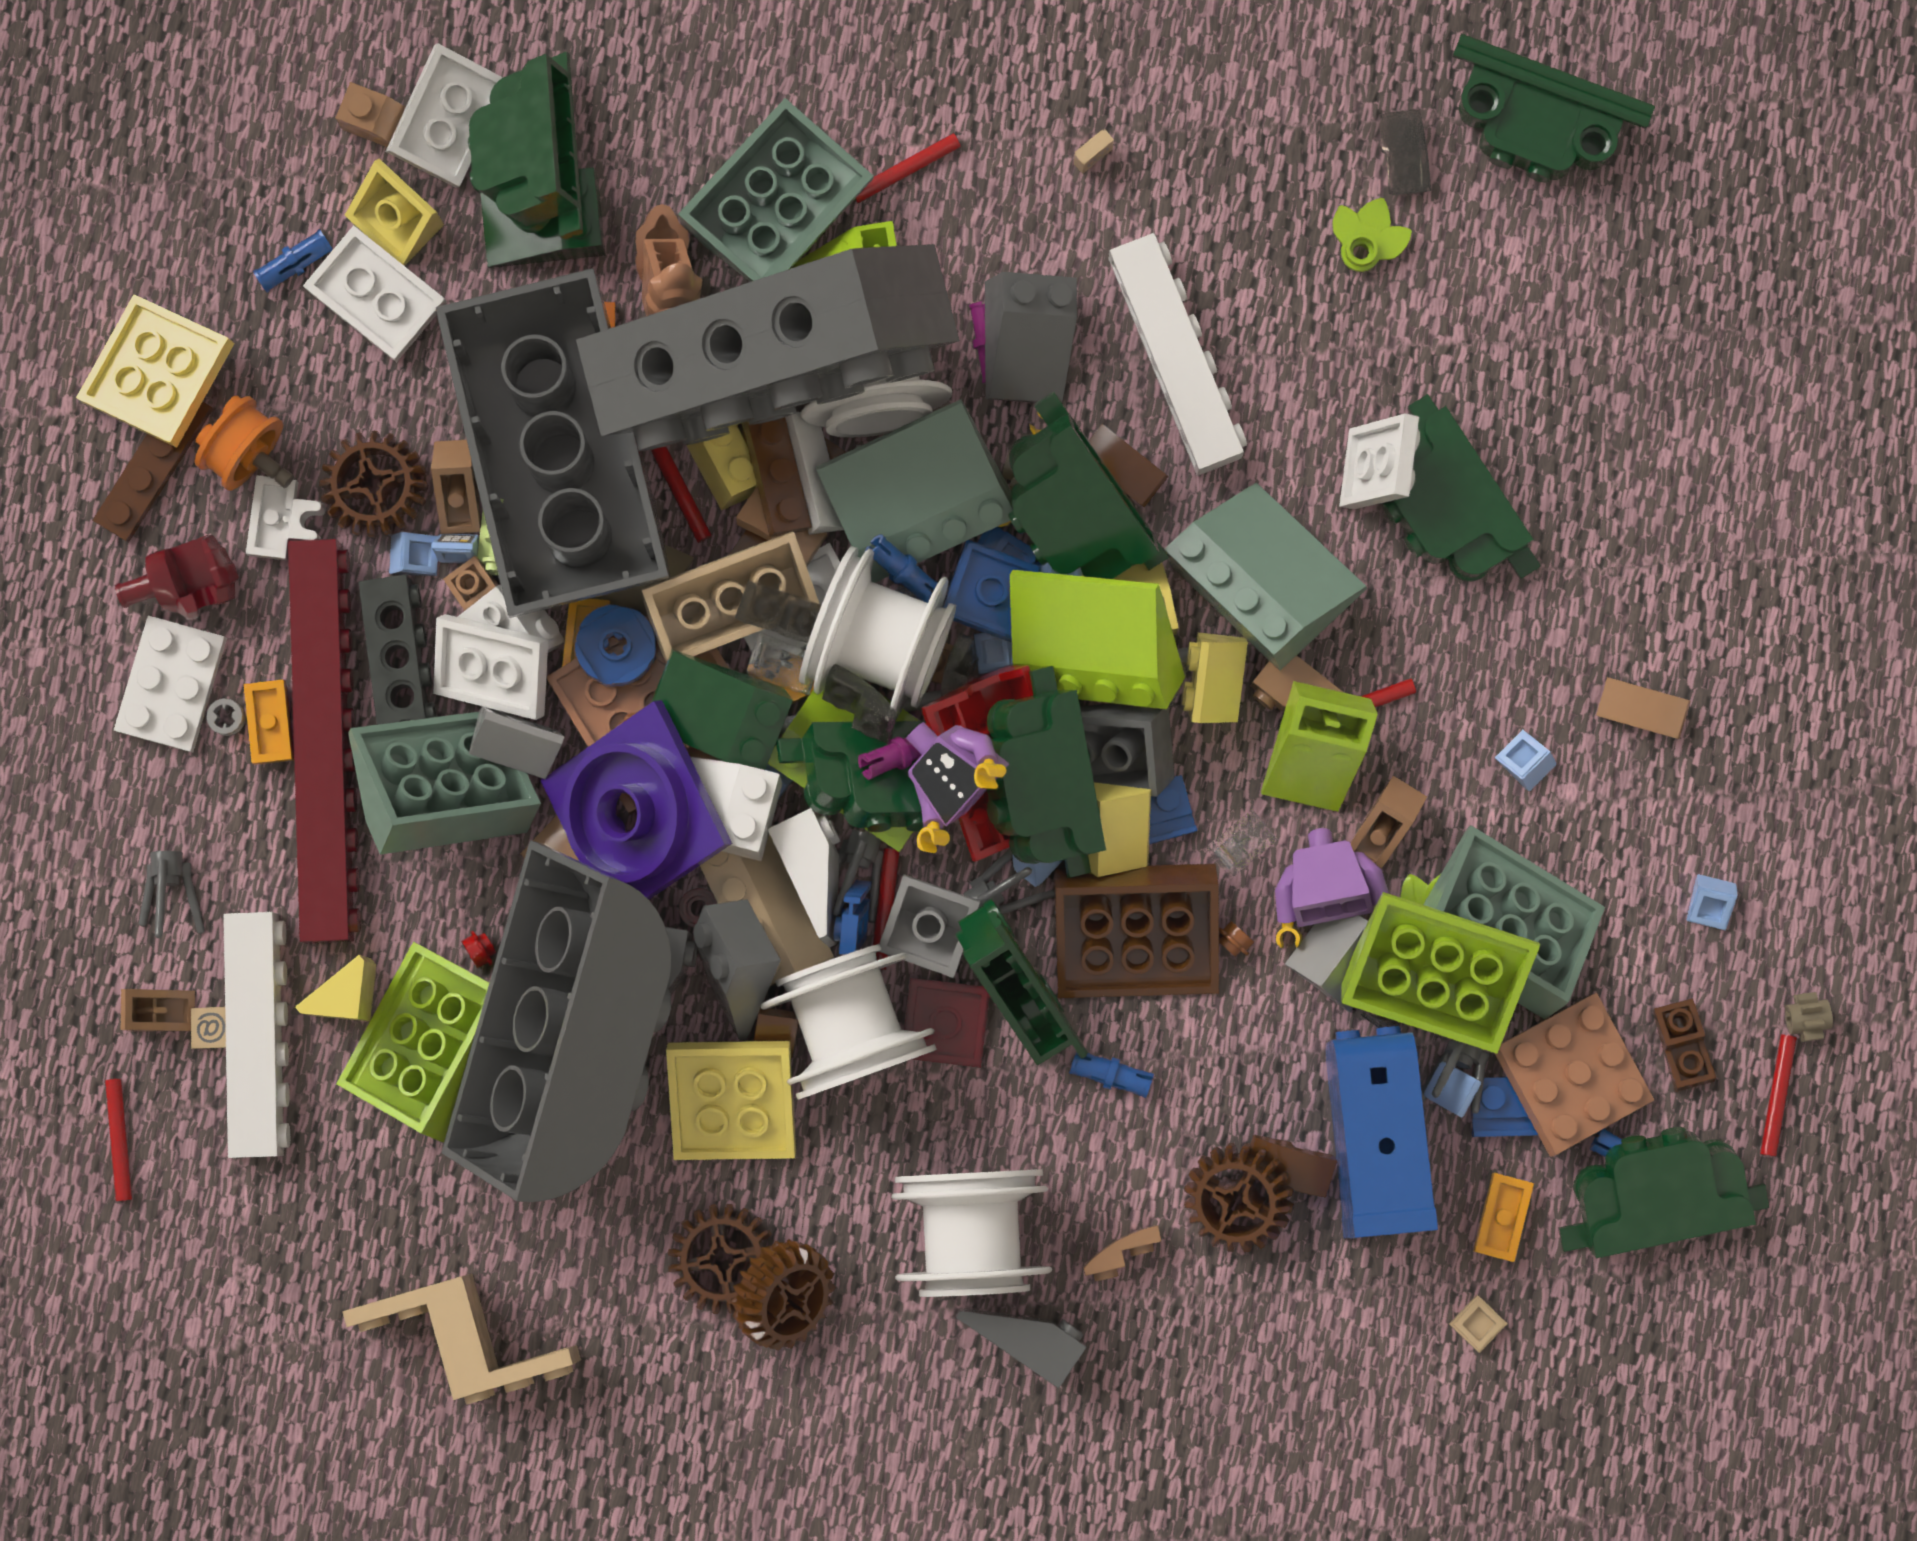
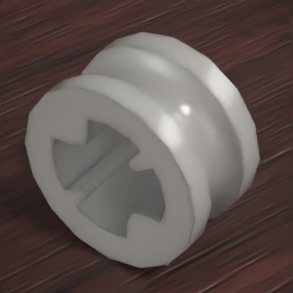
M223 698L216 700L210 705L206 718L212 730L220 735L231 736L243 728L246 716L243 708L231 699ZM229 707H233L235 711L232 713V718L235 722L230 727L224 723L223 728H220L217 724L221 719L217 714L221 708L229 711Z

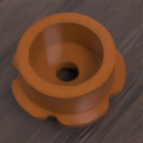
M1230 921L1223 929L1219 927V932L1223 935L1219 939V943L1236 957L1240 952L1246 956L1250 954L1247 950L1254 944V941L1235 923Z

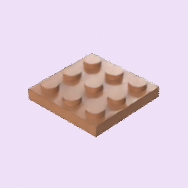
M1597 993L1580 1000L1501 1043L1498 1053H1495L1550 1157L1561 1153L1654 1101L1650 1090Z

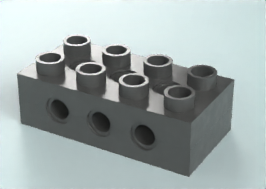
M935 244L849 249L576 339L601 436L634 432L639 451L657 449L681 441L683 446L709 441L730 434L729 426L747 421L749 425H756L796 414L795 406L815 400L817 404H825L865 392L863 386L865 384L883 379L886 380V383L898 382L933 372L935 369L930 350L960 341Z

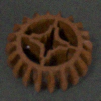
M372 431L370 441L366 442L363 434L359 432L355 434L357 445L352 447L346 439L341 441L342 447L346 450L342 455L335 450L330 451L329 455L336 461L334 466L330 464L322 465V470L331 475V478L321 479L319 486L332 491L323 494L321 500L324 504H333L327 513L331 518L341 516L338 525L342 529L348 528L353 523L352 533L355 536L359 537L367 526V534L371 539H376L378 527L382 528L386 537H390L393 535L390 524L395 522L401 530H405L407 525L401 518L405 514L414 520L418 517L417 512L411 508V505L413 503L419 506L425 505L426 500L416 494V491L428 490L429 485L426 481L416 479L424 476L427 471L423 465L414 466L419 461L420 456L416 451L406 454L410 445L405 440H402L395 446L396 437L388 433L381 443L379 432ZM372 455L391 457L400 463L403 470L396 472L392 469L378 470L373 462ZM360 459L359 475L356 479L347 482L346 487H343L348 470ZM370 471L380 482H383L382 486L378 485L380 489L376 491L378 499L365 487L366 484H370L368 480L372 478ZM405 482L400 499L388 510L387 498L389 493L395 488L400 487V483ZM355 498L356 500L369 499L376 515L357 513L348 507L345 500Z
M1229 1143L1226 1146L1225 1153L1219 1147L1213 1148L1210 1152L1211 1158L1205 1155L1201 1156L1198 1160L1200 1168L1191 1169L1188 1175L1194 1182H1188L1184 1187V1192L1192 1196L1184 1202V1208L1196 1210L1189 1218L1190 1223L1202 1222L1203 1224L1198 1232L1199 1237L1206 1236L1208 1232L1214 1235L1212 1239L1213 1247H1217L1222 1240L1227 1241L1226 1248L1228 1252H1233L1237 1243H1240L1244 1253L1250 1252L1253 1242L1260 1249L1264 1248L1268 1243L1267 1237L1276 1240L1280 1235L1279 1228H1286L1290 1220L1285 1214L1291 1213L1294 1209V1204L1287 1200L1294 1193L1293 1187L1281 1185L1289 1178L1288 1172L1276 1173L1274 1170L1280 1161L1275 1158L1269 1164L1263 1160L1267 1152L1265 1149L1261 1148L1256 1156L1251 1155L1252 1148L1250 1143H1245L1240 1153H1238L1234 1143ZM1228 1169L1245 1171L1243 1177L1234 1180L1226 1176L1221 1179L1215 1175ZM1257 1178L1267 1190L1270 1205L1265 1203L1266 1198L1262 1197L1256 1190L1255 1183ZM1246 1184V1188L1242 1193L1244 1195L1242 1204L1239 1203L1236 1209L1232 1211L1236 1202L1234 1200L1236 1191L1239 1192L1242 1186ZM1209 1191L1212 1192V1197L1220 1202L1223 1210L1222 1216L1213 1208L1209 1198ZM1239 1216H1247L1252 1219L1258 1217L1263 1220L1250 1226L1233 1224L1235 1218Z
M716 1204L709 1206L711 1218L706 1219L704 1213L698 1209L694 1212V1215L699 1224L694 1226L687 1219L681 1222L683 1228L689 1233L687 1236L680 1233L673 1234L672 1239L681 1243L682 1248H671L668 1250V1255L680 1257V1263L668 1266L669 1272L682 1271L683 1277L674 1281L673 1284L675 1288L681 1287L685 1283L690 1286V1289L683 1295L686 1301L690 1300L695 1293L701 1296L697 1302V1309L702 1310L706 1306L707 1301L712 1300V1313L719 1314L721 1302H727L728 1312L732 1314L736 1309L731 1304V1301L738 1295L733 1288L735 1266L740 1262L750 1260V1258L758 1259L761 1248L764 1247L762 1240L771 1237L772 1232L771 1230H766L758 1235L755 1229L761 1225L763 1220L757 1217L750 1225L746 1223L745 1220L749 1215L747 1208H743L738 1218L732 1217L734 1212L733 1204H726L724 1216H719V1209ZM723 1224L734 1226L743 1231L749 1237L754 1247L742 1249L732 1247L724 1233ZM711 1227L712 1247L710 1252L705 1256L690 1259L693 1242L702 1231ZM718 1238H720L721 1247H724L725 1253H732L733 1255L742 1253L744 1255L743 1257L735 1258L733 1263H728L730 1268L726 1270L727 1280L720 1264H713V1262L702 1263V1261L712 1259V1255L718 1254L715 1251L720 1247ZM770 1245V1246H767V1247H764V1248H770V1249H771L773 1245ZM701 1269L714 1271L719 1278L723 1293L714 1292L698 1282L692 1271Z
M790 1239L785 1243L775 1241L771 1249L761 1248L758 1259L750 1258L751 1266L747 1271H740L743 1279L741 1283L733 1286L738 1295L732 1299L731 1304L736 1309L732 1317L739 1324L738 1328L742 1330L745 1336L759 1346L779 1351L782 1347L792 1349L796 1340L806 1342L809 1331L817 1332L816 1324L820 1318H827L824 1310L827 1306L833 1304L829 1294L836 1287L831 1281L835 1273L828 1266L829 1262L815 1248Z

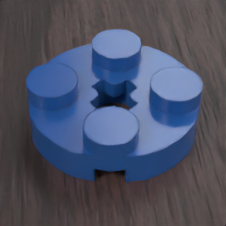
M606 605L592 611L582 621L575 641V652L579 664L591 679L600 682L606 687L625 686L638 681L649 671L656 659V637L651 624L640 612L627 607H619L618 605ZM611 636H615L617 640L626 639L627 644L623 646L624 652L621 655L617 656L614 652L608 654L605 651L609 647L607 639Z

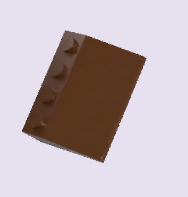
M1216 864L1148 865L1144 868L1101 877L1087 873L1072 878H1067L1066 868L1054 869L1058 998L1219 994V882Z

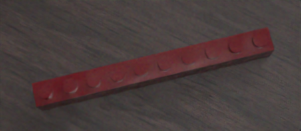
M337 539L288 541L300 942L305 944L354 942V932H360L361 915L359 908H353V892H359L360 877L358 868H352V852H358L357 828H351V812L357 811V793L355 788H350L349 772H355L352 749L348 745V732L350 728H355V716L353 708H347V693L353 692L354 680L352 669L346 668V653L352 652L351 629H345L344 613L351 612V595L349 589H344L343 574L350 572V557L348 549L343 550L342 544Z

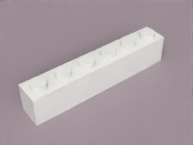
M1152 233L1111 249L1108 257L1196 475L1199 476L1241 459L1244 453L1242 447L1247 446L1245 435L1239 423L1233 425L1227 412L1232 409L1229 396L1224 387H1217L1212 375L1217 373L1213 357L1209 350L1202 351L1197 339L1202 336L1197 318L1194 314L1188 316L1183 305V301L1187 300L1184 286L1180 278L1173 280L1167 266L1172 264L1167 245L1164 241L1158 243L1155 234Z
M274 912L224 914L228 1158L284 1156V1148H289L290 1126L289 1123H283V1107L289 1106L290 1091L288 1083H282V1066H288L289 1049L287 1042H282L281 1026H287L288 1023L287 1003L281 1002V986L287 984V965L285 961H280V945L286 944L285 921H279V914Z

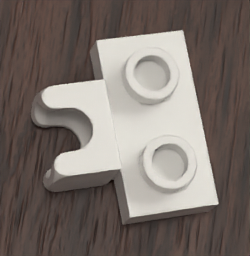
M256 475L246 554L252 557L288 561V541L322 540L315 531L305 529L304 523L310 516L324 515L326 512L325 505L318 501L296 499L298 482L296 480H293L287 488H283L270 477Z

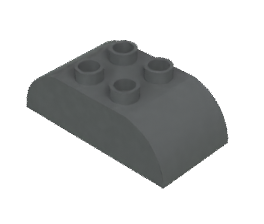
M594 269L435 307L509 618L670 579L665 544L643 453L638 450L634 432L601 436L576 339L611 328Z
M532 840L529 842L441 1152L515 1201L539 1202L554 1199L577 1189L589 1181L613 1156L625 1135L631 1111L637 1110L645 1100L649 1078L644 1065L653 1033L660 1031L664 1027L671 1010V995L667 988L671 972V950L662 918L652 903L641 892L542 843Z

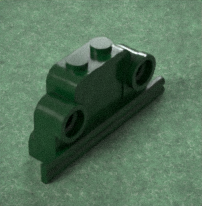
M1462 33L1452 56L1474 65L1461 94L1459 115L1468 126L1483 128L1479 139L1481 151L1490 157L1489 161L1492 164L1505 169L1515 166L1526 170V175L1538 182L1547 183L1549 179L1559 180L1563 178L1573 163L1585 170H1594L1601 167L1616 150L1617 137L1623 121L1647 129L1655 109V105Z
M563 52L553 57L543 54L528 61L522 70L500 79L491 90L490 104L477 109L471 116L469 121L470 136L467 141L471 152L472 171L470 172V181L478 193H483L494 201L499 211L510 218L522 231L526 233L538 232L549 223L551 218L558 216L559 236L562 239H569L573 235L583 233L570 54Z
M1052 392L1036 402L1034 407L1047 424V427L1035 435L1019 438L1010 449L1009 462L1018 483L1014 485L1011 491L1013 511L1008 514V517L1020 534L1027 532L1034 543L1030 545L1031 550L1041 565L1044 566L1049 563L1051 568L1060 574H1069L1080 568L1084 577L1113 579L1136 564L1144 563L1147 569L1151 570L1167 560L1169 556L1164 551V548L1056 393Z
M1428 394L1409 405L1407 408L1411 414L1419 417L1418 430L1420 431V442L1415 451L1413 462L1415 482L1410 490L1409 497L1388 501L1382 507L1394 525L1397 523L1401 524L1408 535L1404 538V541L1414 557L1418 558L1421 556L1430 564H1440L1448 559V566L1452 574L1465 582H1474L1482 579L1491 569L1505 560H1508L1520 580L1540 568V563L1528 547L1534 539L1448 408L1445 406L1438 410Z
M1047 666L1029 671L1034 696L1017 700L1003 699L996 702L989 710L987 727L990 735L994 738L991 741L995 753L1002 757L1009 766L1006 768L1005 776L996 779L997 789H987L989 799L987 814L991 823L1000 834L1010 836V849L1017 860L1028 864L1052 863L1064 860L1067 878L1091 873L1088 854L1105 851L1106 847L1077 690H1057L1053 666Z
M925 721L812 722L802 738H781L777 740L776 746L779 763H805L807 783L804 788V796L807 804L815 812L822 815H834L843 809L844 817L850 825L857 828H867L870 832H883L891 827H906L908 831L913 832L924 828L919 799L914 783L908 773L909 769L918 759L912 761L911 766L905 769L894 768L868 780L863 776L862 772L869 769L870 765L860 769L858 757L861 754L869 753L888 745V741L895 737L906 738L922 722L926 724Z
M992 898L983 903L982 907L959 920L958 923L962 930L955 933L964 949L963 955L1036 1065L1038 1066L1070 1045H1073L1081 1059L1086 1057L1088 1051L1063 1014L1065 1011L1044 976L1036 973L1015 941V934Z
M1672 1127L1663 1130L1661 1136L1647 1139L1645 1136L1640 1135L1626 1137L1621 1140V1144L1613 1146L1607 1152L1605 1157L1606 1167L1590 1165L1582 1169L1574 1180L1573 1190L1575 1197L1580 1203L1583 1222L1558 1227L1563 1252L1588 1247L1597 1259L1756 1225L1754 1211L1769 1208V1202L1764 1183L1747 1187L1744 1165L1735 1150L1728 1143L1718 1139L1702 1142L1696 1134L1686 1131L1684 1127Z

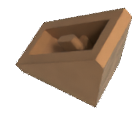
M121 989V1030L132 1032L191 1031V1008H195V991Z

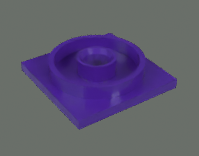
M662 700L653 701L550 773L546 779L541 780L578 860L632 886L648 900L733 844ZM622 793L630 795L637 808V821L635 827L630 832H625L623 821L616 816L617 801Z

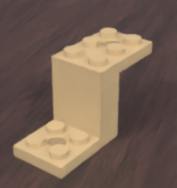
M473 1274L342 1311L346 1327L358 1324L360 1332L389 1324L388 1315L398 1313L399 1320L429 1312L452 1398L456 1400L464 1397L466 1405L490 1398V1396L495 1395L493 1388L504 1385L506 1393L534 1384L533 1376L544 1374L545 1381L568 1375L574 1372L572 1365L581 1361L577 1345L498 1367Z

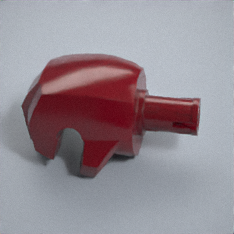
M206 535L173 548H166L145 557L146 575L115 585L117 598L123 608L155 597L165 611L179 613L188 620L199 617V609L203 606L220 605L235 599V582L239 576L225 547L220 546L213 535Z

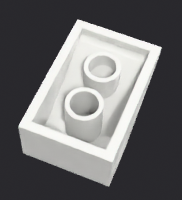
M690 757L733 843L722 850V852L762 861L769 835L768 829L771 828L782 788L780 774L742 764Z
M810 808L769 828L768 831L819 939L828 947H832L837 944V941H834V926L836 917H838L833 914L838 897L839 854L835 844L841 841L831 820H828L826 815L819 816Z

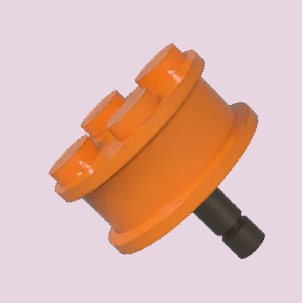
M238 395L233 396L223 408L222 415L215 424L212 425L210 423L201 430L196 438V443L200 446L195 456V465L201 470L210 469L222 478L221 485L228 491H232L245 483L257 469H260L271 479H274L283 488H287L293 481L294 475L285 468L282 469L281 465L268 456L282 433L283 422L275 416L268 418L257 410V402L250 396L240 398Z

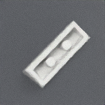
M801 412L785 417L812 525L808 530L809 535L844 530L816 471L817 466L830 460L822 427L805 422L801 418Z

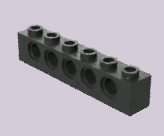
M406 574L358 581L377 725L437 717L434 702L428 703L426 687L432 686V676L429 663H422L421 648L427 647V638L424 624H417L416 608L422 607L419 585H412V580ZM393 610H401L404 614L403 623L396 629L386 628L385 618L387 614ZM398 649H406L409 653L407 664L399 669L392 668L390 657L393 652ZM404 688L412 689L414 692L412 704L406 708H398L395 703L396 694Z

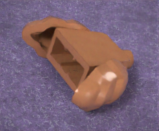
M664 204L657 205L650 210L644 223L636 231L635 240L637 248L635 262L639 277L642 280V303L646 316L700 299L702 278L694 274L687 253L689 245L688 230L679 223L676 214L670 206Z

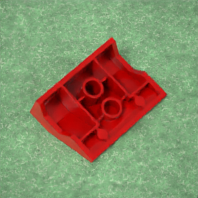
M1029 665L1005 666L973 679L923 706L921 710L926 725L937 736L958 725L986 734L991 739H994L987 727V716L991 707L1003 699L1017 700L1034 696ZM987 790L969 811L959 818L972 861L975 862L1010 847V836L1000 834L988 817L987 803L989 799Z

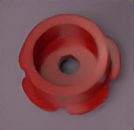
M473 930L470 931L471 936L461 941L477 969L486 963L491 966L493 962L490 956L496 953L494 947L484 932L477 936Z

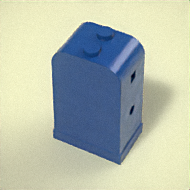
M1401 1026L1377 1028V1036L1361 1037L1360 1030L1335 1032L1336 1039L1326 1043V1064L1336 1159L1338 1160L1337 1170L1342 1209L1343 1237L1359 1238L1438 1230L1418 1056L1413 1033H1401Z

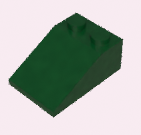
M594 167L578 169L583 233L573 235L569 239H562L559 236L558 216L551 218L549 223L540 231L526 233L518 228L510 218L501 213L494 201L480 193L487 267L494 268L606 256L599 182Z
M672 649L651 703L658 700L663 701L684 744L725 762L765 770L793 699L783 687Z

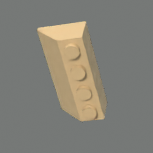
M793 531L641 589L649 621L662 656L666 661H668L672 649L696 656L821 608Z
M770 834L768 835L762 861L721 851L700 865L718 904L748 899L781 960L769 989L777 986L776 980L835 958L830 947L819 939Z

